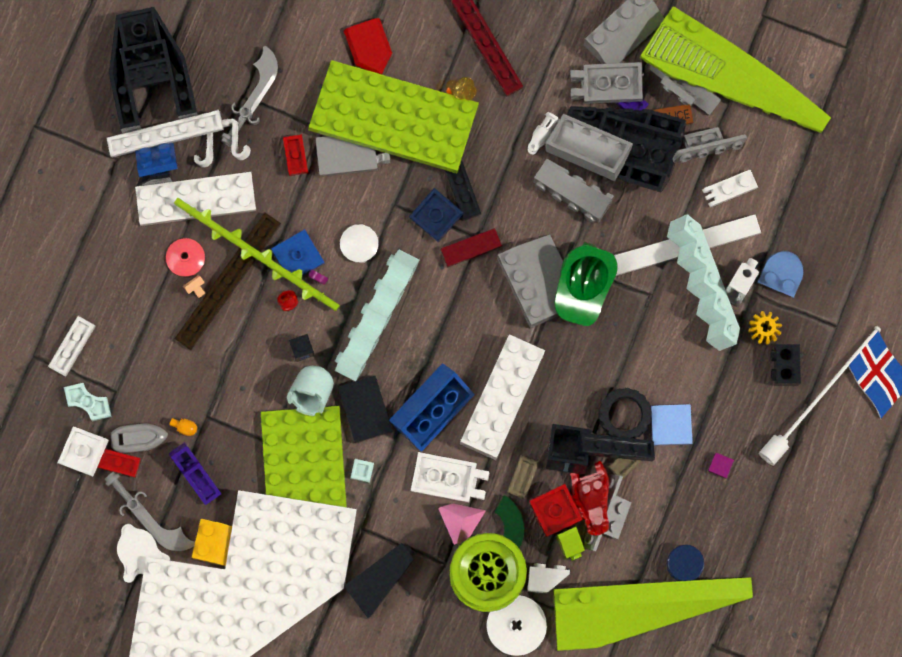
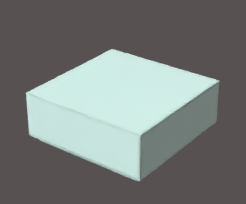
M355 459L350 479L370 483L374 463Z

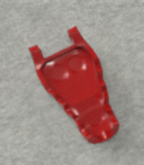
M601 461L594 464L597 473L582 478L580 474L570 473L574 503L578 506V511L585 519L587 532L593 536L601 535L609 529L607 516L609 477Z

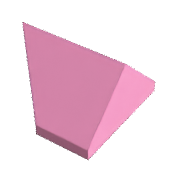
M453 503L438 508L454 545L470 538L486 512L485 510Z

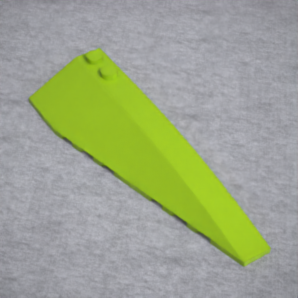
M751 578L554 589L553 600L557 651L599 648L753 598Z

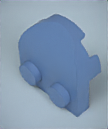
M780 251L771 255L765 263L758 283L794 297L803 277V265L799 257L789 251Z

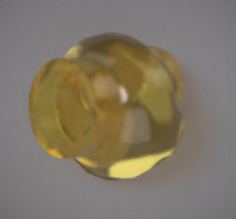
M462 77L457 82L449 80L446 83V93H453L454 97L459 100H471L477 93L474 81L469 77Z

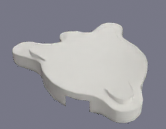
M126 524L122 527V535L117 545V554L124 565L125 572L123 578L125 582L131 583L138 574L144 573L146 557L170 561V557L158 549L155 539L149 532L137 529L131 524Z

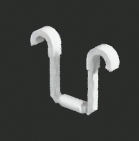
M233 118L222 120L223 128L232 125L231 151L233 156L238 160L246 159L250 155L251 150L248 145H245L243 151L238 154V122ZM213 133L207 134L206 158L201 161L199 156H194V161L200 167H208L213 161Z

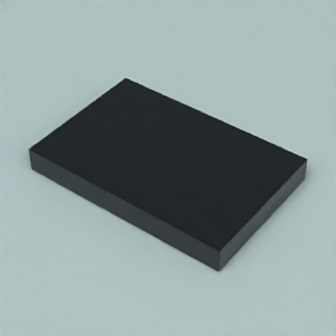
M376 375L338 387L355 444L393 432Z

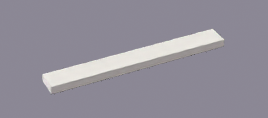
M756 215L703 229L710 249L761 234ZM669 239L614 255L618 264L616 276L678 258L680 247Z

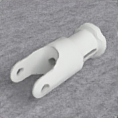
M547 112L544 121L534 130L532 140L528 145V152L534 155L537 153L556 127L560 119L554 114Z

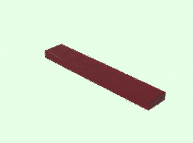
M450 0L506 97L522 89L521 81L474 1Z

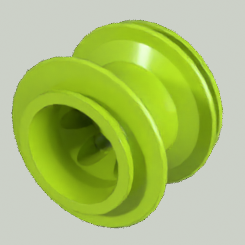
M482 533L468 538L456 549L450 564L449 577L454 593L466 606L481 612H493L507 607L519 596L525 584L527 568L522 552L510 539L495 533ZM483 554H488L490 560L484 562L481 557ZM497 559L503 561L504 565L502 567L495 565ZM472 563H477L479 568L478 570L473 571L471 570L470 565ZM484 567L493 569L492 577L483 575ZM498 574H504L506 580L500 582L497 579ZM474 577L480 578L481 583L479 585L472 583ZM489 582L494 584L492 591L486 589V584Z

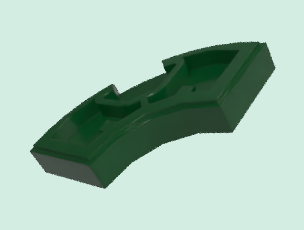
M504 495L494 513L501 518L504 524L503 536L510 539L520 549L524 538L523 517L516 504Z

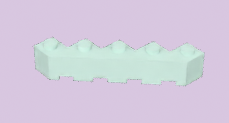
M686 214L670 222L667 237L680 247L677 264L690 273L686 289L700 299L696 315L709 324L706 341L721 351L737 344L740 327L702 227L697 221Z
M400 249L395 255L391 254L386 264L389 268L382 280L378 279L374 286L376 292L369 304L365 303L361 311L364 314L357 328L353 327L348 335L350 342L344 352L340 351L335 360L338 363L335 369L336 372L354 381L358 379L366 366V361L375 349L383 329L386 328L395 306L398 305L405 287L411 280L419 259Z

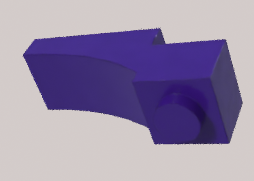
M185 442L168 453L205 505L221 495L219 489Z

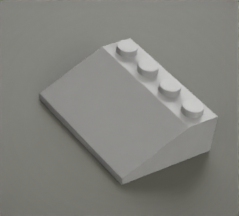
M551 235L521 244L498 254L497 260L530 329L557 317L558 314L554 301L563 260Z

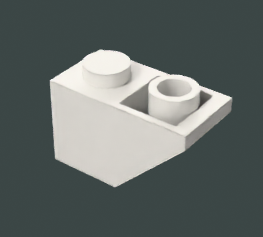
M534 563V567H529L527 592L547 594L570 574V570H565L566 566L554 565V569L546 568V564Z

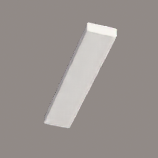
M217 110L108 137L107 142L110 156L113 158L133 153L144 147L152 148L163 143L169 144L222 131L224 128L220 111Z

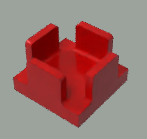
M566 484L529 501L533 514L546 537L557 534L583 520Z

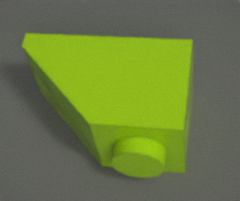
M576 527L557 535L556 540L565 560L570 558L571 561L582 557L581 553L585 549Z

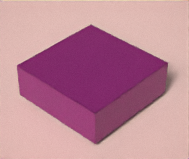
M715 453L708 472L726 479L734 460Z

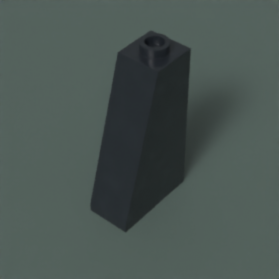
M402 543L344 585L368 619L372 617L414 561L412 557L414 552L408 544L406 546Z

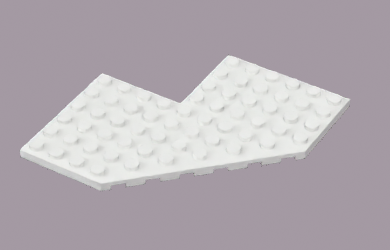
M238 490L225 569L146 557L129 657L252 656L344 589L357 509Z

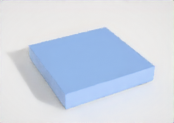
M690 404L651 406L652 441H654V446L692 444Z

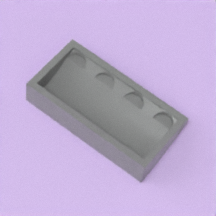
M563 114L546 141L545 146L546 152L615 181L625 164L633 143Z

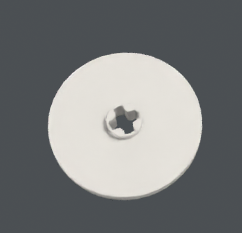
M519 595L507 607L490 612L488 615V636L497 649L508 655L520 656L532 652L541 644L546 634L547 623L543 610L535 601L525 596ZM512 621H521L520 627L522 629L514 631L512 629Z

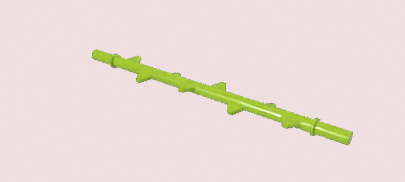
M180 198L175 200L174 204L187 212L190 217L193 216L212 229L213 240L223 236L242 249L241 258L243 260L253 256L273 270V280L284 277L301 288L303 300L314 297L318 302L321 301L334 311H337L340 307L338 303L324 295L325 293H321L303 281L301 269L292 273L272 260V250L268 249L261 253L241 240L242 230L237 229L229 232L211 220L210 209L199 212L195 207L193 208Z

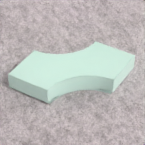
M84 383L64 387L68 407L84 409L89 414L92 422L112 417L107 397L91 395L86 390Z

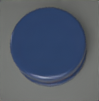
M680 545L669 553L666 567L673 579L677 581H693L703 572L704 558L696 547Z

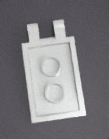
M418 452L411 492L467 503L470 502V497L484 500L486 492L475 489L477 479L488 481L490 473L489 471L476 469L477 463Z

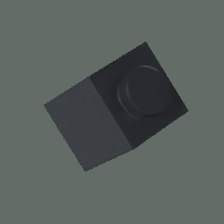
M308 334L289 340L296 362L315 356Z

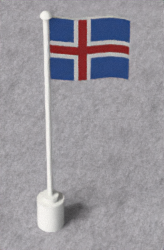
M874 327L875 330L784 436L774 435L759 452L763 460L772 466L777 463L789 449L787 445L788 436L847 367L850 368L857 384L874 404L880 419L902 395V366L888 350L880 335V327Z

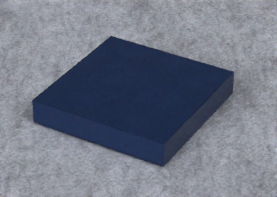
M433 188L409 218L439 243L464 213L438 190Z

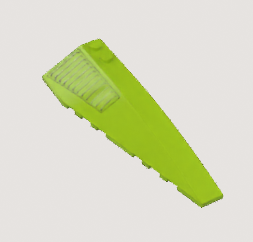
M674 6L664 18L640 56L642 60L675 80L687 81L689 85L694 87L698 85L706 88L708 92H717L722 94L724 98L751 108L755 106L763 109L762 112L774 113L787 121L789 119L793 120L798 125L822 133L831 119L816 104L768 67Z

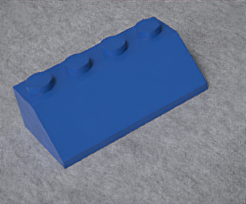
M442 363L389 421L422 452L475 394L453 370Z

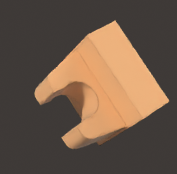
M199 275L183 285L188 294L194 291L198 298L205 294L200 287L205 282Z

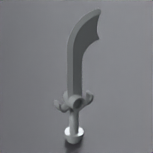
M267 46L263 47L261 58L253 64L260 73L258 85L239 111H235L236 104H232V112L235 115H240L237 119L238 131L245 121H249L252 125H257L260 122V118H257L256 121H251L250 119L277 76V60L274 53ZM232 128L228 134L223 133L221 136V142L229 147L232 145Z
M112 472L105 478V484L107 486L113 485L127 502V505L120 507L119 511L122 516L125 515L122 513V509L128 507L155 540L166 549L184 551L194 547L195 542L189 540L183 534L181 527L175 530H166L153 519L137 499L139 494L147 497L144 492H138L135 498H133L118 481L120 477L118 473Z

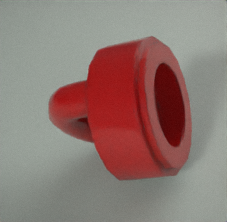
M292 290L284 291L277 297L279 306L283 311H290L298 304L297 296Z

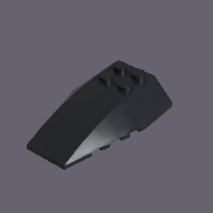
M570 106L568 116L633 143L617 178L626 183L660 193L670 181L676 164L672 158L682 147L686 127L685 119L650 109L633 110L625 108L624 110Z

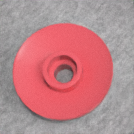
M189 238L176 240L170 245L166 253V263L169 269L181 277L195 275L201 270L205 262V253L202 246ZM187 253L188 258L182 259L181 255Z

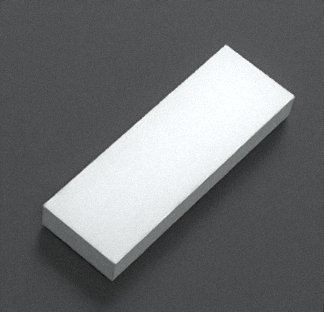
M77 316L48 367L66 377L96 326Z

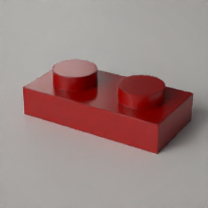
M302 134L283 137L289 176L307 174L308 168Z
M105 449L97 468L136 478L141 458Z

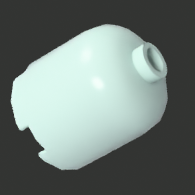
M311 365L304 367L297 375L288 392V403H293L297 407L296 411L305 415L314 416L315 413H323L334 385L332 376L328 371L319 366Z

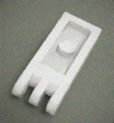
M751 170L708 186L702 189L703 193L711 191L712 194L705 196L706 200L715 199V201L708 203L709 207H713L755 190L758 186Z

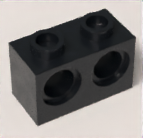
M776 344L774 350L770 352V359L774 361V369H771V381H774V386H799L801 384L800 344ZM780 352H788L790 356L789 360H783L780 356ZM781 371H788L790 374V379H783L781 377Z

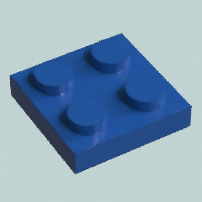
M163 143L156 147H144L135 151L139 177L178 169L173 143Z

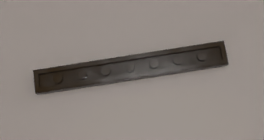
M264 213L244 242L262 252L281 226V223L267 213ZM241 248L232 257L174 338L189 350L193 349L255 262L256 258L253 256L243 260L241 258Z

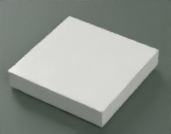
M73 426L58 463L93 477L109 440Z

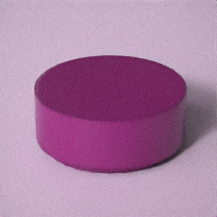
M312 269L308 275L323 285L329 279Z

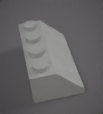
M626 0L585 38L584 46L602 64L621 63L661 25L664 17L653 0Z

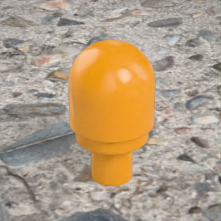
M172 418L169 425L177 428L180 434L193 436L197 432V425L191 420L181 418L179 421Z

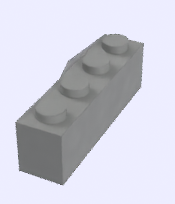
M548 159L545 160L533 181L539 190H547L555 200L566 202L571 210L575 212L580 211L585 214L584 217L593 223L594 221L600 222L614 197L610 193H607V195L602 194L600 188L594 184L587 186L583 178L577 175L569 176L568 170Z

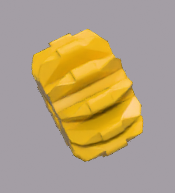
M764 311L760 313V317L755 314L753 316L755 321L750 320L749 322L752 328H749L748 332L755 333L751 338L754 340L758 337V344H761L764 339L765 344L769 345L770 339L775 342L777 340L775 335H781V331L778 329L782 327V324L775 323L779 318L776 316L772 319V312H769L767 317ZM764 324H766L767 329H769L766 332H764L763 327H761Z

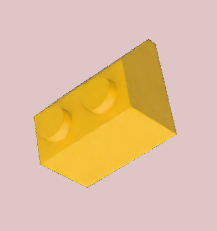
M201 519L192 558L198 561L226 566L232 526Z

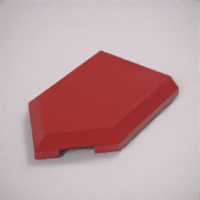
M375 18L343 30L356 66L383 74L392 51L380 18Z

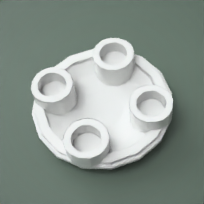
M363 224L353 225L343 232L340 239V249L349 260L365 263L376 254L378 237L368 226Z

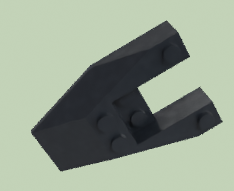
M155 7L116 15L109 77L122 133L142 129L134 90L170 82L179 120L197 116L198 111L186 59Z

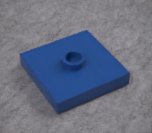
M305 229L271 248L279 264L291 273L301 269L302 276H304L311 269L314 270L325 264Z

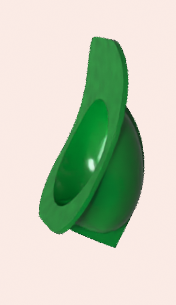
M584 241L583 245L571 250L567 254L561 266L560 279L554 301L556 312L560 318L583 326H590L597 320L606 295L617 274L618 264L612 253Z

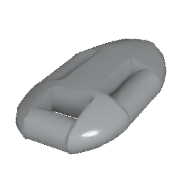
M154 424L125 425L111 432V447L120 453L148 451L162 444L166 440L168 433ZM118 435H123L124 445H119Z

